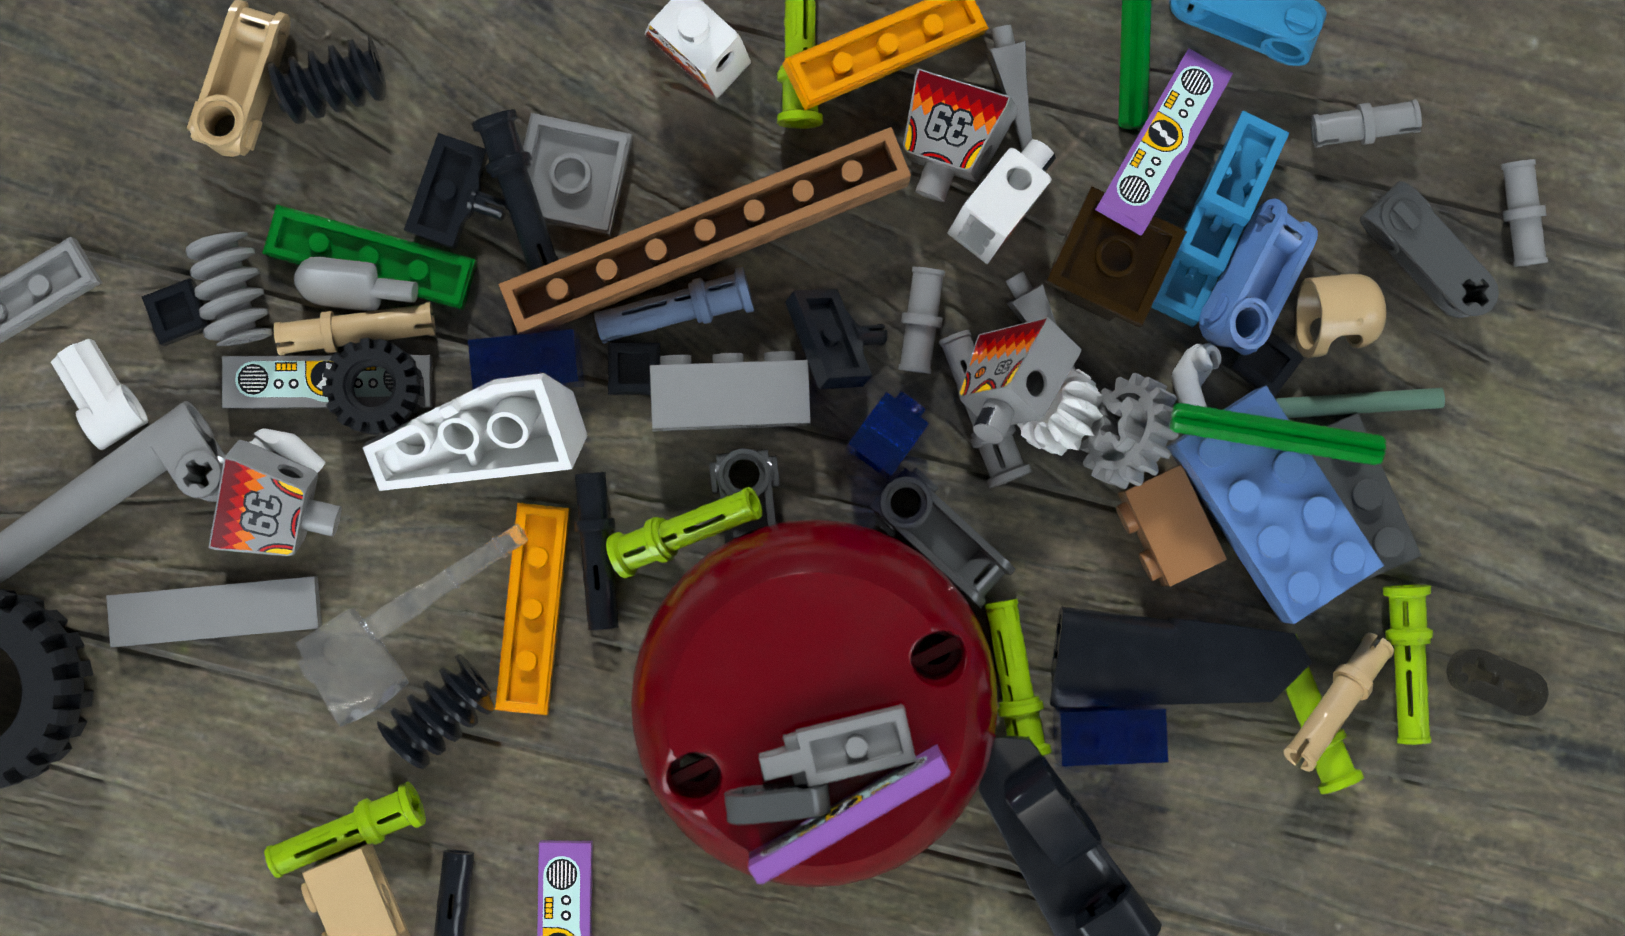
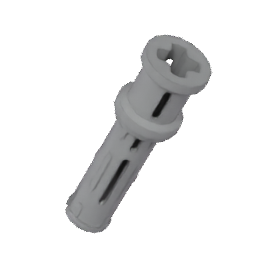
M970 330L952 334L939 341L958 391H960L966 373L964 363L966 362L968 367L974 349ZM965 405L971 423L974 427L978 416H976ZM1009 425L1004 439L1000 443H989L979 438L975 433L971 434L972 439L970 441L972 447L979 448L990 476L986 481L989 489L1032 472L1030 464L1023 463L1013 438V434L1016 431L1014 425ZM997 445H998V447H999V450H1000L1001 455H1002V457H1003V460H1004V462H1005V467H1004V464H1003V462H1002V459H1001V456H1000V454H999V451H998V449H997Z

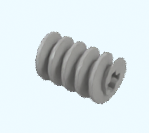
M247 232L211 235L198 239L186 247V255L190 259L199 261L191 267V276L194 279L204 281L195 288V296L198 299L210 301L200 307L199 315L205 320L215 321L204 328L203 334L208 340L220 341L216 346L245 344L265 339L273 334L272 329L256 327L255 321L269 313L268 309L251 306V301L263 295L264 290L262 288L248 287L246 281L260 274L259 268L242 265L243 260L255 254V248L238 246L237 241L247 236Z

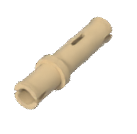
M426 302L421 305L334 316L332 311L321 312L320 318L284 323L275 322L274 339L275 343H280L277 346L280 356L287 353L325 349L326 353L338 352L339 347L349 342L359 343L362 338L386 341L424 335L434 336L436 335L434 315H431V312H433L431 302Z
M1366 633L1348 662L1338 665L1333 672L1332 685L1290 745H1287L1284 749V756L1289 762L1296 766L1303 757L1305 761L1301 765V769L1308 772L1314 770L1318 760L1358 702L1368 699L1372 693L1373 680L1387 660L1394 654V648L1390 642L1382 638L1375 648L1373 644L1378 635Z

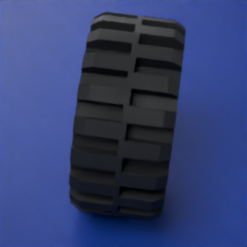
M0 589V647L11 657L18 669L22 684V698L15 720L6 732L0 735V789L19 784L22 781L43 774L49 770L50 763L60 761L72 749L71 744L68 742L69 739L81 736L87 723L85 718L80 717L81 709L92 706L94 693L92 690H84V677L93 675L91 661H80L77 650L82 649L85 644L78 632L67 633L63 627L67 625L68 619L58 610H45L44 601L32 595H17L15 590Z

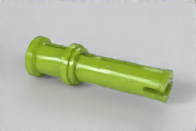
M785 0V58L816 46V0ZM781 65L780 70L777 72V81L782 84V112L777 115V124L794 129L821 126L823 124V115L818 112V105L804 111L783 65Z
M746 487L740 492L702 505L669 520L663 517L650 518L646 520L644 527L625 535L621 532H616L608 536L606 548L610 563L621 577L629 578L636 574L638 568L655 561L661 563L672 561L678 554V549L716 536L721 532L751 520L760 519L762 517V506L756 492L751 487ZM721 514L724 515V516H722V517H719V518H717V519H714V520L709 521V522H707V523H704V524H702V525L695 526L696 524H699V523H701V522H704V521H706V520H709V519L714 518V517H716V516H719V515H721Z
M1393 585L1383 587V595L1389 597L1390 629L1385 631V639L1391 645H1394L1395 694L1398 723L1397 743L1417 745L1431 743L1426 644H1430L1433 638V630L1427 627L1426 596L1431 594L1430 585ZM1409 645L1411 651V658L1409 657ZM1410 671L1412 672L1413 712H1412V699H1411V678H1410Z
M1018 599L984 604L990 625L1003 700L998 703V716L1004 718L1007 736L1029 737L1043 756L1052 753L1051 744L1045 743L1040 718V711L1044 709L1043 701L1040 700L1039 696H1034L1027 652L1020 623Z
M1309 666L1285 689L1301 727L1322 699ZM1340 728L1315 767L1321 781L1317 786L1321 795L1344 789L1364 779L1362 771L1354 768L1343 742L1347 737L1344 728Z
M409 781L404 782L398 786V791L375 801H371L368 798L359 801L354 806V812L312 828L278 844L267 846L264 854L269 870L274 877L280 878L286 873L324 859L366 841L368 844L373 843L377 845L385 841L387 834L409 825L415 828L423 826L426 823L425 811L415 787Z

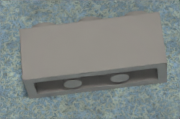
M793 351L764 353V361L744 362L743 353L713 354L712 363L692 364L691 355L660 356V365H650L652 432L794 427L810 424L808 360H796L795 352Z

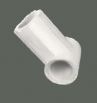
M86 339L72 344L57 353V356L51 361V364L79 408L76 411V417L82 430L98 449H106L148 423V417L139 400L126 385L120 384L94 340Z

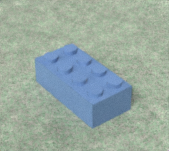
M1267 386L1253 390L1224 409L1288 420ZM1187 434L1166 446L1177 464H1182L1192 487L1280 622L1297 623L1384 566L1312 455Z

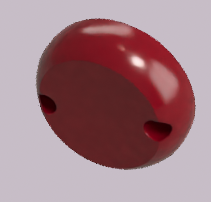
M827 520L788 521L758 528L733 538L708 553L691 567L668 592L651 619L639 648L633 672L631 694L633 733L640 762L651 789L662 807L681 831L706 853L727 866L750 876H753L748 869V855L750 852L809 819L754 824H732L727 822L724 798L726 791L747 786L794 782L792 774L764 780L759 762V753L785 747L783 736L794 733L797 729L903 704L915 756L937 744L948 763L951 772L949 773L950 776L769 880L770 882L803 887L838 886L873 878L901 866L921 854L937 841L959 818L980 784L988 766L995 739L998 711L996 674L989 645L981 625L966 599L948 577L922 554L893 537L871 528L847 522ZM940 634L944 637L949 636L919 651L920 643L927 635ZM698 752L707 755L683 768L680 767L681 760L687 753ZM898 766L828 782L830 806Z

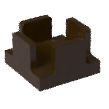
M1092 186L1065 235L1045 284L1066 293L1064 300L1108 321L1116 317L1140 328L1146 320L1187 231L1153 216L1146 230L1140 236L1095 210L1105 192Z

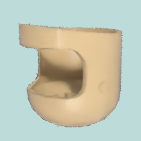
M1361 274L1305 278L1300 285L1295 313V341L1302 356L1307 358L1324 356L1327 354L1330 344L1339 336L1344 335L1353 348H1362L1372 344L1382 334L1387 315L1385 298L1379 285L1372 278ZM1321 317L1319 336L1316 342H1314L1310 333V325L1316 318Z

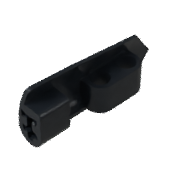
M1061 606L1057 619L1051 673L1054 674L1049 703L1052 707L1272 702L1312 661L1295 633L1171 617L1165 620Z
M995 735L988 766L980 781L978 790L1054 936H1157L1161 930V922L1101 845V836L1093 821L1032 740L1025 736Z

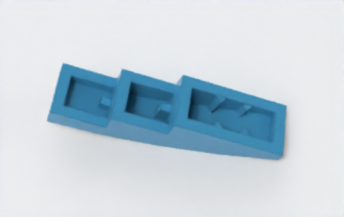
M1244 110L1240 113L1183 227L1187 233L1151 308L1190 327H1194L1199 322L1202 308L1208 301L1219 276L1224 272L1243 228L1253 215L1289 132Z

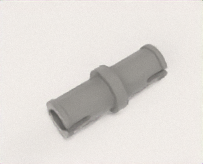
M1414 99L1409 102L1372 107L1369 102L1357 105L1356 110L1312 115L1310 123L1313 144L1315 148H1320L1325 145L1360 140L1362 145L1373 144L1378 137L1411 132L1419 133L1421 132L1420 127H1422V117L1419 103Z
M1535 159L1515 161L1501 165L1504 173L1508 210L1503 211L1504 222L1510 223L1515 261L1513 262L1514 267L1548 262L1541 218L1547 216L1546 206L1540 205Z
M912 267L913 276L907 313L902 312L901 323L906 324L901 362L898 370L931 374L932 369L930 368L936 328L941 329L943 318L938 317L945 271L926 267Z

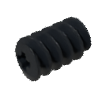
M369 35L368 51L362 52L354 39L348 40L347 57H342L334 45H329L328 62L325 63L321 62L313 50L308 51V68L302 69L293 56L288 57V73L282 74L274 62L268 63L269 77L281 110L287 113L296 124L305 122L307 108L315 118H323L326 114V102L335 112H344L346 108V95L356 107L365 105L366 90L378 102L383 101L386 96V80L382 63L374 42Z
M461 654L455 656L461 671L457 675L444 667L439 670L444 682L443 687L439 688L429 681L423 683L428 696L425 702L412 694L406 697L412 710L409 715L397 708H393L390 711L396 725L394 728L391 729L382 722L377 721V726L390 747L405 761L417 768L424 769L430 764V757L427 751L435 755H441L446 751L443 737L454 742L462 737L459 723L469 728H473L478 724V716L475 709L487 715L494 711V703L490 695L492 693L491 689L478 671Z

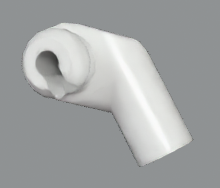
M263 428L253 433L255 438L249 442L309 467L317 473L326 463L306 443L292 433Z

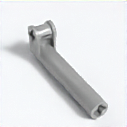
M182 402L0 532V584L166 471L169 472L177 487L185 495L208 502H217L223 462L226 455L215 440L210 426L200 412L190 402ZM205 467L212 469V471H210L207 474V480L209 481L208 486L200 485V483L204 481V479L206 478L205 473L203 472V469Z

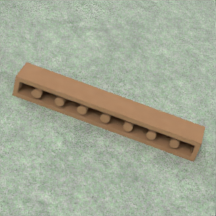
M892 127L502 282L499 284L517 332L525 339H528L908 187L911 174Z

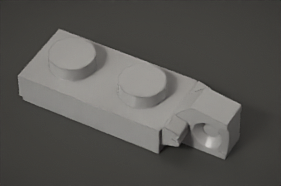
M903 704L797 729L796 732L783 736L785 747L759 753V762L764 780L792 774L794 785L808 783L809 787L916 761Z

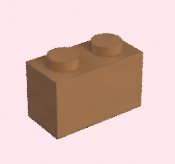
M1182 464L1173 466L1144 480L1143 485H1133L1118 492L1122 503L1116 506V511L1127 533L1131 534L1136 531L1144 548V551L1138 553V556L1151 581L1159 579L1161 586L1171 587L1227 560Z

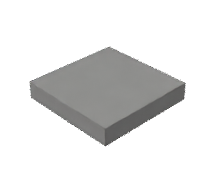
M534 113L530 114L523 149L530 152L532 161H530L532 166L527 168L545 223L609 237L612 236L633 140L632 134Z

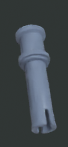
M743 266L735 268V272L732 275L704 282L701 277L693 279V282L688 283L689 288L677 292L643 299L615 308L595 311L596 327L602 343H608V341L652 331L697 319L698 323L703 322L707 324L711 323L713 317L741 309H744L746 313L755 311Z

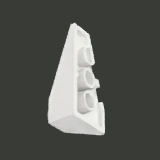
M545 373L494 379L367 441L363 446V450L379 491L569 470L573 468L588 435L573 391Z

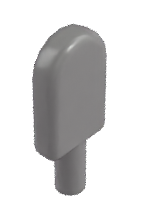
M310 257L301 262L294 274V283L301 296L309 302L320 306L375 311L379 308L381 299L415 302L418 296L417 282L378 278L377 268L375 264L370 262Z

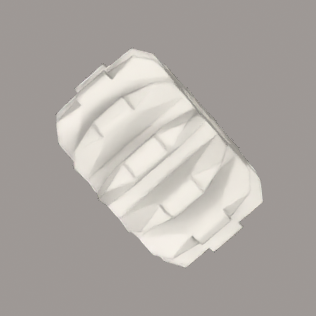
M1072 368L1046 414L1039 420L1017 424L1020 427L1021 436L1026 438L1029 444L1038 449L1042 448L1051 454L1056 453L1062 456L1069 448L1079 451L1082 438L1085 435L1094 436L1091 430L1093 422L1103 417L1097 407L1101 404L1104 396L1098 392L1096 383L1091 380L1089 375L1079 369L1075 370Z

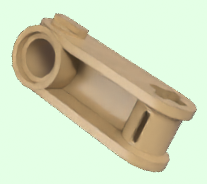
M233 1L226 15L199 99L195 101L187 125V130L191 132L193 141L208 145L222 156H245L249 150L254 151L263 124L261 119L272 89L268 63L274 62L277 68H279L290 32V16L288 14L278 12L274 16L249 8L246 1ZM234 116L235 124L232 131L221 137L215 136L217 122L222 117Z

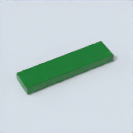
M277 204L262 252L267 257L300 265L302 261L310 257L370 262L375 264L378 278L417 282V298L464 311L478 261L469 257Z

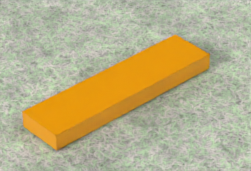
M924 0L787 57L782 65L805 111L985 34L989 28L975 0Z
M517 503L495 710L538 715L549 714L571 508Z

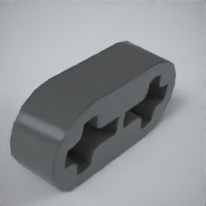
M794 782L740 787L724 793L727 822L732 824H754L812 818L825 815L831 811L828 783L809 787L808 783L794 785Z

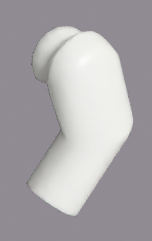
M1211 343L1193 345L1185 351L1174 368L1172 383L1178 403L1207 407L1201 386L1211 371L1217 369L1221 364V353L1215 345Z

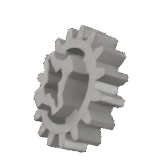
M1132 373L1129 381L1122 377L1116 378L1114 391L1105 387L1101 390L1104 398L1097 408L1103 417L1093 422L1091 430L1094 436H1088L1080 446V450L1089 453L1084 459L1083 465L1093 470L1091 476L1110 485L1126 489L1129 482L1137 486L1143 485L1144 472L1154 476L1158 473L1156 462L1159 458L1169 459L1171 456L1169 449L1166 448L1168 440L1177 439L1179 433L1170 430V417L1173 409L1171 407L1177 398L1174 394L1166 391L1167 386L1148 376L1145 378L1137 373Z

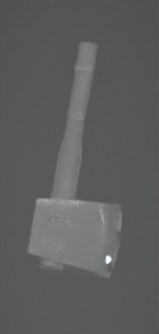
M515 524L497 537L492 536V540L452 566L444 567V571L406 591L365 619L362 618L355 608L347 609L296 642L303 658L298 661L300 669L311 683H315L324 702L340 727L377 710L409 683L404 672L380 639L422 613L440 597L454 588L459 589V585L499 559L507 558V554L526 543L528 538L519 524Z

